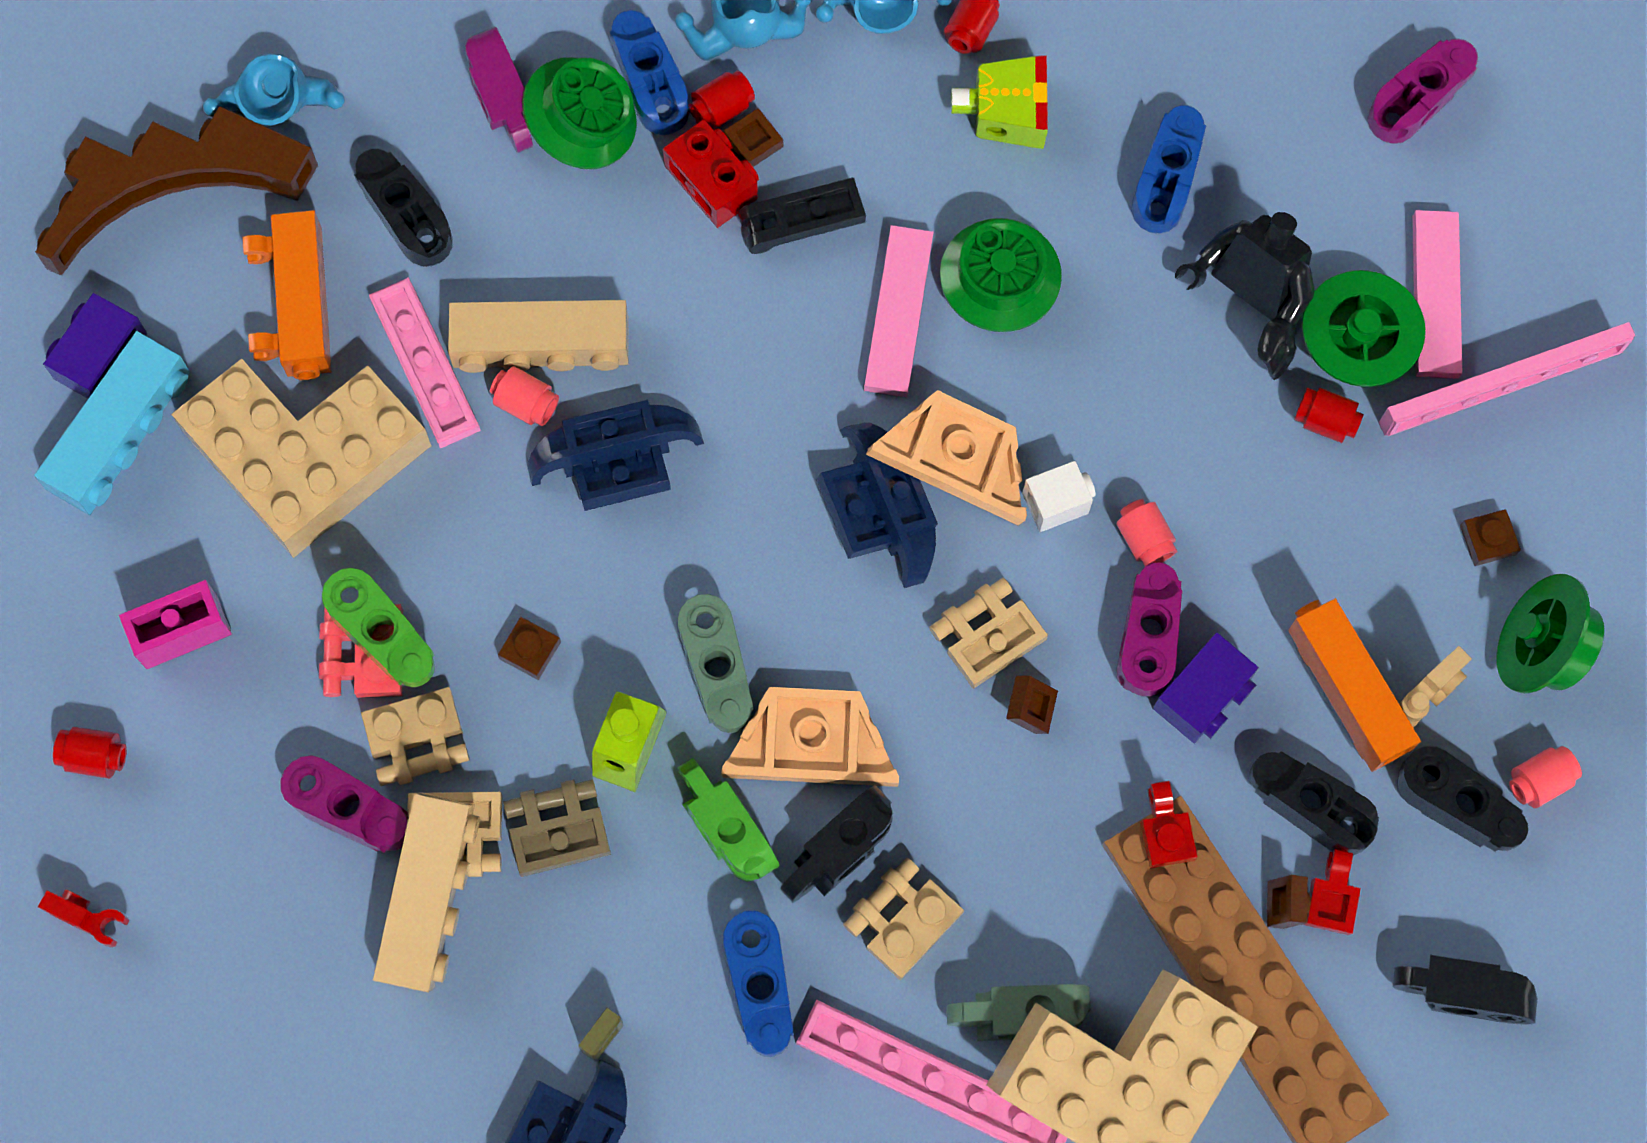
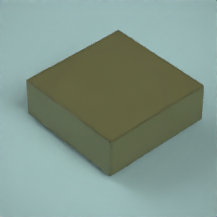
M606 1008L578 1045L581 1052L593 1061L598 1060L623 1027L621 1018L609 1008Z

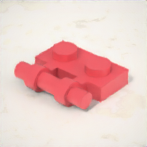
M395 604V606L403 614V608L401 604ZM324 607V622L319 625V639L324 640L323 662L319 663V679L323 680V696L340 697L341 681L354 680V694L357 698L402 696V685L392 680L356 644L355 662H342V641L352 640L334 623ZM387 624L380 625L374 630L372 639L384 641L390 638L394 627Z

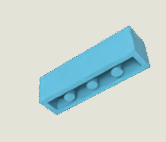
M136 331L35 473V478L45 490L89 516L96 506L103 505L109 498L113 489L112 483L121 470L128 469L136 459L138 446L146 434L153 433L160 425L163 418V410L172 397H178L185 389L190 371L182 357Z

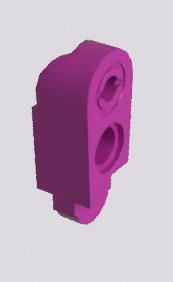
M496 27L475 34L467 40L465 47L470 65L469 72L473 90L492 130L501 126L505 127L517 153L533 147V142L523 114L522 101L525 88L505 43Z
M1446 39L1444 42L1440 40L1383 85L1372 103L1367 118L1369 128L1373 134L1380 140L1388 143H1401L1410 139L1474 75L1478 60L1477 50L1474 46L1462 39L1450 41ZM1420 82H1427L1434 87V89L1425 88L1424 86H1422ZM1396 113L1400 116V119L1395 125H1391L1386 120L1387 114Z
M1162 562L1151 563L1145 566L1140 574H1136L1116 670L1117 680L1124 689L1140 696L1161 694L1168 687L1176 669L1182 581L1178 580V576L1173 568ZM1144 619L1156 620L1162 627V633L1158 635L1146 633L1141 627V621ZM1143 660L1151 661L1155 666V671L1152 673L1143 672L1139 663Z
M312 755L303 756L292 761L284 770L281 778V793L284 799L305 818L374 851L385 853V851H396L402 848L409 819L407 816L408 812L382 796L377 790L326 760ZM308 775L315 777V786L311 790L303 791L300 787L301 780ZM360 800L357 811L350 816L344 817L346 807L350 803Z

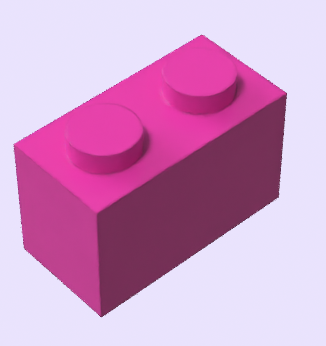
M206 580L119 615L133 654L146 669L232 635L217 594Z

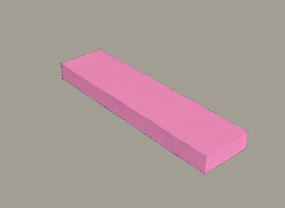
M1416 210L1413 214L1414 298L1418 302L1424 316L1426 336L1422 352L1415 362V377L1459 379L1462 375L1459 212Z
M892 225L890 227L864 391L900 397L908 396L933 240L932 231Z
M409 277L369 294L373 307L440 449L481 431Z

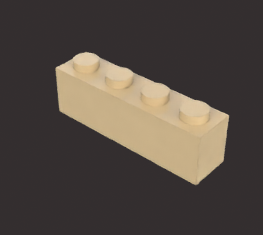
M626 300L449 303L448 353L453 368H460V370L469 373L483 372L488 367H504L508 371L513 366L522 371H527L530 367H548L554 371H569L574 369V366H592L594 369L602 371L614 370L619 365H629Z
M423 793L414 794L373 981L424 992L433 990L436 982H444L449 963V955L442 954L446 935L454 936L460 909L452 907L456 889L464 890L470 866L469 862L463 861L466 843L474 844L479 827L480 816L473 815L475 804Z

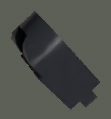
M381 149L364 151L355 163L356 174L354 176L356 182L405 257L413 264L423 267L441 263L449 256L453 247L451 230L444 212L404 164L401 165L391 152L387 153ZM405 197L409 199L405 205L397 207L391 205L397 198ZM424 235H430L435 238L434 244L429 248H423L419 242L420 238Z
M1424 746L1414 750L1403 761L1397 783L1400 796L1425 816L1478 847L1484 845L1495 852L1497 850L1509 851L1514 849L1526 839L1528 823L1522 814L1523 810L1504 798L1501 789L1447 751L1435 746ZM1424 769L1436 777V781L1427 782L1422 775V770ZM1457 794H1465L1473 800L1475 805L1474 813H1467L1458 806Z
M1282 751L1280 753H1265L1252 764L1250 781L1256 789L1254 792L1264 799L1263 803L1331 852L1337 849L1356 855L1364 851L1374 841L1379 822L1376 806L1368 798L1354 791L1355 789L1308 762L1304 765ZM1311 790L1315 792L1321 800V807L1319 809L1306 807L1301 800V791ZM1341 821H1351L1355 829L1354 834L1341 827Z
M877 785L870 787L803 845V852L794 861L798 869L780 887V890L792 903L806 895L814 887L823 896H826L875 853L874 847L890 831L893 819L892 802Z
M1430 955L1429 969L1407 966L1394 968L1393 988L1408 993L1425 995V1002L1432 1004L1431 1011L1509 1024L1525 1025L1535 1023L1537 995L1534 984L1524 975L1500 970V965Z

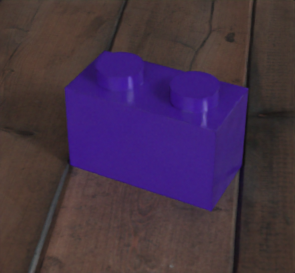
M92 293L86 303H81L75 309L71 317V325L61 339L54 340L49 346L43 365L54 380L89 399L135 332L138 331L145 336L147 332L138 317Z
M1216 632L1158 698L1153 710L1192 743L1195 744L1203 734L1211 739L1228 719L1222 713L1232 701L1240 706L1257 686L1251 679L1259 667Z

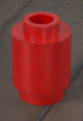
M960 0L944 29V35L949 45L957 52L963 54L979 52L999 18V1Z
M738 70L732 74L725 72L691 93L692 103L689 104V109L697 123L704 119L714 130L749 108V103L755 100V93L750 82L742 72Z
M1307 387L1294 420L1303 423V428L1343 443L1346 436L1354 439L1364 414L1356 411L1359 402L1319 387L1318 391Z
M74 726L70 730L61 729L57 734L53 748V763L55 766L63 767L65 772L110 779L115 771L123 769L126 761L127 746L121 743L118 733Z

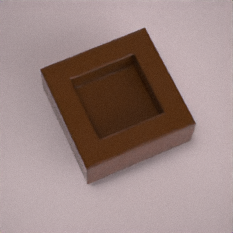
M759 108L724 130V134L731 142L734 152L741 160L746 159L753 167L784 147V139Z
M1506 509L1464 520L1460 525L1474 566L1516 556L1521 551Z
M520 616L498 653V657L503 662L539 680L559 647L561 640L560 637Z
M1030 675L1016 676L1006 719L1034 734H1049L1058 690Z
M1288 875L1268 881L1267 927L1285 929L1306 924L1307 914L1311 906V899L1308 893V877Z

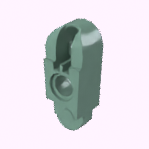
M710 594L696 595L688 599L680 609L678 615L680 640L709 723H713L716 728L726 733L738 732L748 724L751 712L753 711V704L732 614L727 604L719 597ZM703 613L710 614L714 619L713 625L708 629H702L696 624L697 617ZM714 660L725 661L730 666L727 674L721 677L711 676L705 669Z
M1076 984L991 987L989 992L977 993L976 1002L947 1005V1025L977 1027V1041L1013 1040L1034 1004L1037 1003L1078 1028L1082 1025L1086 1014L1091 1011L1090 987Z

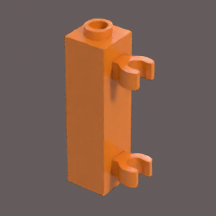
M315 210L272 214V236L248 235L242 237L243 253L247 255L248 264H262L274 260L278 333L276 334L266 332L248 334L249 352L253 353L254 361H268L280 357V363L287 377L311 380L318 378L322 373H332L322 227Z
M1336 598L1323 605L1319 600H1315L1295 612L1297 618L1288 632L1297 645L1300 656L1306 666L1310 667L1354 741V747L1362 760H1365L1371 772L1411 752L1421 740Z

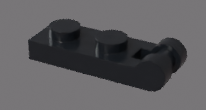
M854 177L749 204L738 211L741 225L747 227L749 236L746 238V242L752 254L764 253L774 246L866 222V214ZM775 218L777 226L765 229L763 222L766 219Z

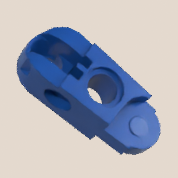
M623 11L613 20L612 30L609 31L610 40L614 47L615 57L623 78L631 90L633 104L639 120L645 129L653 134H674L682 129L688 120L689 104L686 85L660 32L656 31L650 18L645 17V15L638 11ZM650 63L656 66L655 68L646 71L638 68L642 64ZM664 104L672 108V111L667 117H660L656 108Z
M1177 106L1169 113H1165L1136 188L1131 212L1135 222L1142 229L1151 233H1164L1176 227L1182 218L1188 200L1206 129L1202 115L1191 106ZM1163 160H1175L1181 167L1171 168L1165 165ZM1154 202H1160L1164 205L1166 211L1161 215H1155L1150 211L1149 206Z
M744 911L735 915L727 923L723 933L724 952L747 1045L751 1044V1047L762 1056L774 1057L781 1054L788 1047L790 1036H794L779 932L775 923L766 914L758 911ZM749 930L756 931L760 935V943L754 948L746 947L742 942L743 934ZM756 977H765L773 983L774 990L768 998L757 1000L748 994L747 986L749 982Z

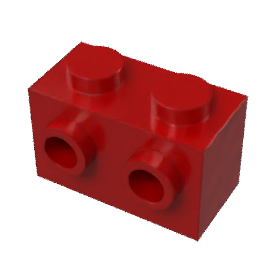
M703 119L663 148L664 165L716 228H719L737 215L742 207L752 204L758 199L757 181L759 176L746 159L740 161L731 151V142L724 132L719 128L713 130Z

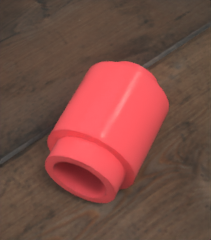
M515 366L511 367L507 372L501 370L490 388V393L494 395V406L529 425L537 423L540 426H544L553 415L559 401V395L552 392L550 385Z
M1139 499L1120 510L1122 517L1117 521L1116 525L1136 561H1142L1144 566L1156 562L1163 563L1177 553V549L1173 544L1176 538L1155 502L1146 504L1144 499Z
M1560 746L1557 749L1549 747L1511 770L1512 780L1509 782V786L1514 797L1521 804H1528L1533 808H1539L1573 788L1576 780L1582 777V770L1578 760L1568 748Z

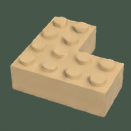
M242 358L171 414L186 437L293 558L431 447L425 428L368 365L299 421L296 420Z
M1162 970L1114 1051L1035 1003L986 1086L1006 1101L1075 1143H1190L1258 1026L1180 977Z

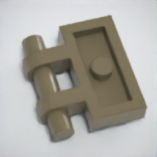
M574 779L561 782V787L535 793L534 789L520 792L521 797L503 801L507 819L525 815L527 822L525 826L509 829L520 877L611 855L600 807L582 811L580 805L582 800L597 797L593 779L575 783ZM566 805L568 815L541 821L540 811Z

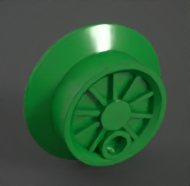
M563 57L554 59L539 67L525 86L522 107L526 125L539 146L556 160L575 168L599 169L618 161L631 147L637 128L632 93L623 76L609 64L593 58Z
M1005 218L982 220L960 231L947 246L940 267L942 291L951 308L966 322L978 328L994 332L1016 331L1039 321L1054 305L1062 281L1059 258L1047 238L1035 228L1025 223Z
M1348 271L1335 275L1323 282L1315 290L1314 297L1303 313L1302 318L1303 339L1312 359L1328 375L1341 382L1355 386H1379L1400 378L1415 364L1425 342V320L1416 299L1396 280L1372 271Z
M1568 574L1550 575L1529 588L1515 604L1502 628L1496 653L1498 674L1508 688L1518 693H1532L1545 687L1553 690H1564L1578 683L1590 671L1602 648L1604 622L1600 613L1590 606L1589 596L1582 582Z

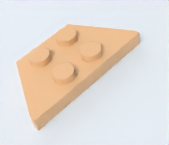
M939 390L935 391L915 410L877 440L866 453V455L1018 526L1027 517L1026 507H1021L1019 484L1023 479L1021 464L1016 456L1018 449L1016 427Z
M769 687L760 701L752 720H749L731 756L722 766V778L898 787L899 775L884 748V742L877 727L873 724L869 715V709L860 691Z

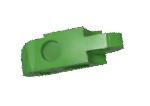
M355 568L341 569L332 574L324 584L322 600L334 623L397 684L419 687L427 683L435 670L433 659L435 655L372 577L363 570ZM350 587L357 589L359 595L356 601L352 603L342 601L341 595L345 589ZM387 624L394 627L390 638L384 641L372 639L374 630L380 625Z
M694 758L677 767L679 774L693 795L692 799L682 805L718 861L723 859L729 870L738 879L744 881L760 879L780 866L770 845L727 780L725 782L720 780L712 785Z

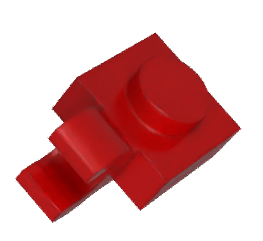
M1169 781L1151 784V788L1147 789L1153 818L1144 819L1140 823L1149 867L1156 868L1195 861L1198 856L1188 812L1174 814L1173 795Z
M1337 849L1329 852L1325 870L1326 880L1318 878L1311 880L1309 891L1311 906L1307 914V923L1303 925L1345 935L1353 934L1361 888L1347 885L1353 853Z
M65 889L61 897L47 890L37 906L46 913L93 935L98 942L107 947H115L117 942L106 936V925L110 921H118L121 924L127 925L130 921L123 913L115 909H105L99 913H91L87 910L90 901Z

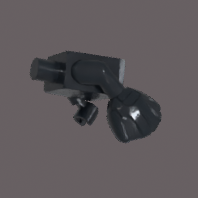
M1277 212L1272 217L1262 215L1254 222L1242 220L1220 230L1199 252L1201 257L1196 262L1183 264L1175 272V279L1182 277L1188 269L1193 270L1195 281L1188 286L1187 290L1204 284L1207 277L1206 269L1211 265L1214 268L1211 272L1213 277L1270 319L1263 329L1257 351L1258 357L1266 364L1269 376L1273 380L1278 379L1287 370L1295 357L1297 349L1295 344L1297 328L1295 326L1312 301L1315 293L1312 272L1309 267L1312 250L1308 244L1294 235L1297 221L1292 215L1285 212Z

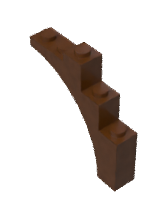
M220 106L213 118H208L202 125L199 141H195L152 121L146 133L140 134L136 139L131 157L85 136L79 148L71 151L65 164L64 173L71 183L73 190L68 191L61 199L59 213L52 225L46 227L41 232L35 253L47 270L62 276L86 244L107 225L135 207L167 194L199 187L221 186L265 190L298 201L316 171L318 164L311 147Z

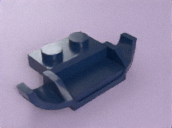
M647 399L562 420L563 426L546 435L532 451L528 460V472L532 486L541 484V479L547 473L564 468L567 478L576 477L584 511L671 490L662 454L670 452L668 442L685 439L694 442L695 446L702 445L704 442L699 425L692 416L671 406L649 405Z
M865 422L842 428L840 432L843 438L849 437L856 449L857 456L853 460L854 464L821 472L816 480L848 559L888 548L891 556L899 555L903 569L901 582L904 588L924 583L934 558L936 548L935 527L938 525V522L921 481L866 455L868 449L887 433L883 428Z
M599 1059L591 1085L586 1094L582 1093L579 1101L541 1081H536L505 1143H618L627 1125L625 1124L627 1091L623 1072L621 1069Z

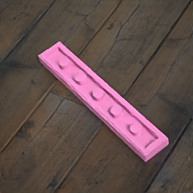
M1627 322L1387 408L1379 421L1380 427L1385 436H1391L1623 353L1634 339L1635 333L1630 323Z
M816 1000L796 1042L797 1045L1003 1143H1065L1067 1137L997 1095L986 1086L988 1080L819 1000Z

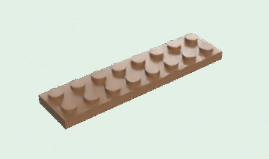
M1182 796L1173 800L1174 814L1185 812L1189 814L1198 856L1195 861L1156 868L1149 867L1140 823L1144 819L1153 818L1152 813L1105 841L1102 845L1190 984L1258 1026L1239 1060L1292 1143H1346L1389 1115Z

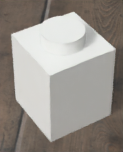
M1076 461L1026 479L1022 492L1039 532L1087 515L1093 502L1092 498L1096 495L1089 474L1087 472L1081 473Z

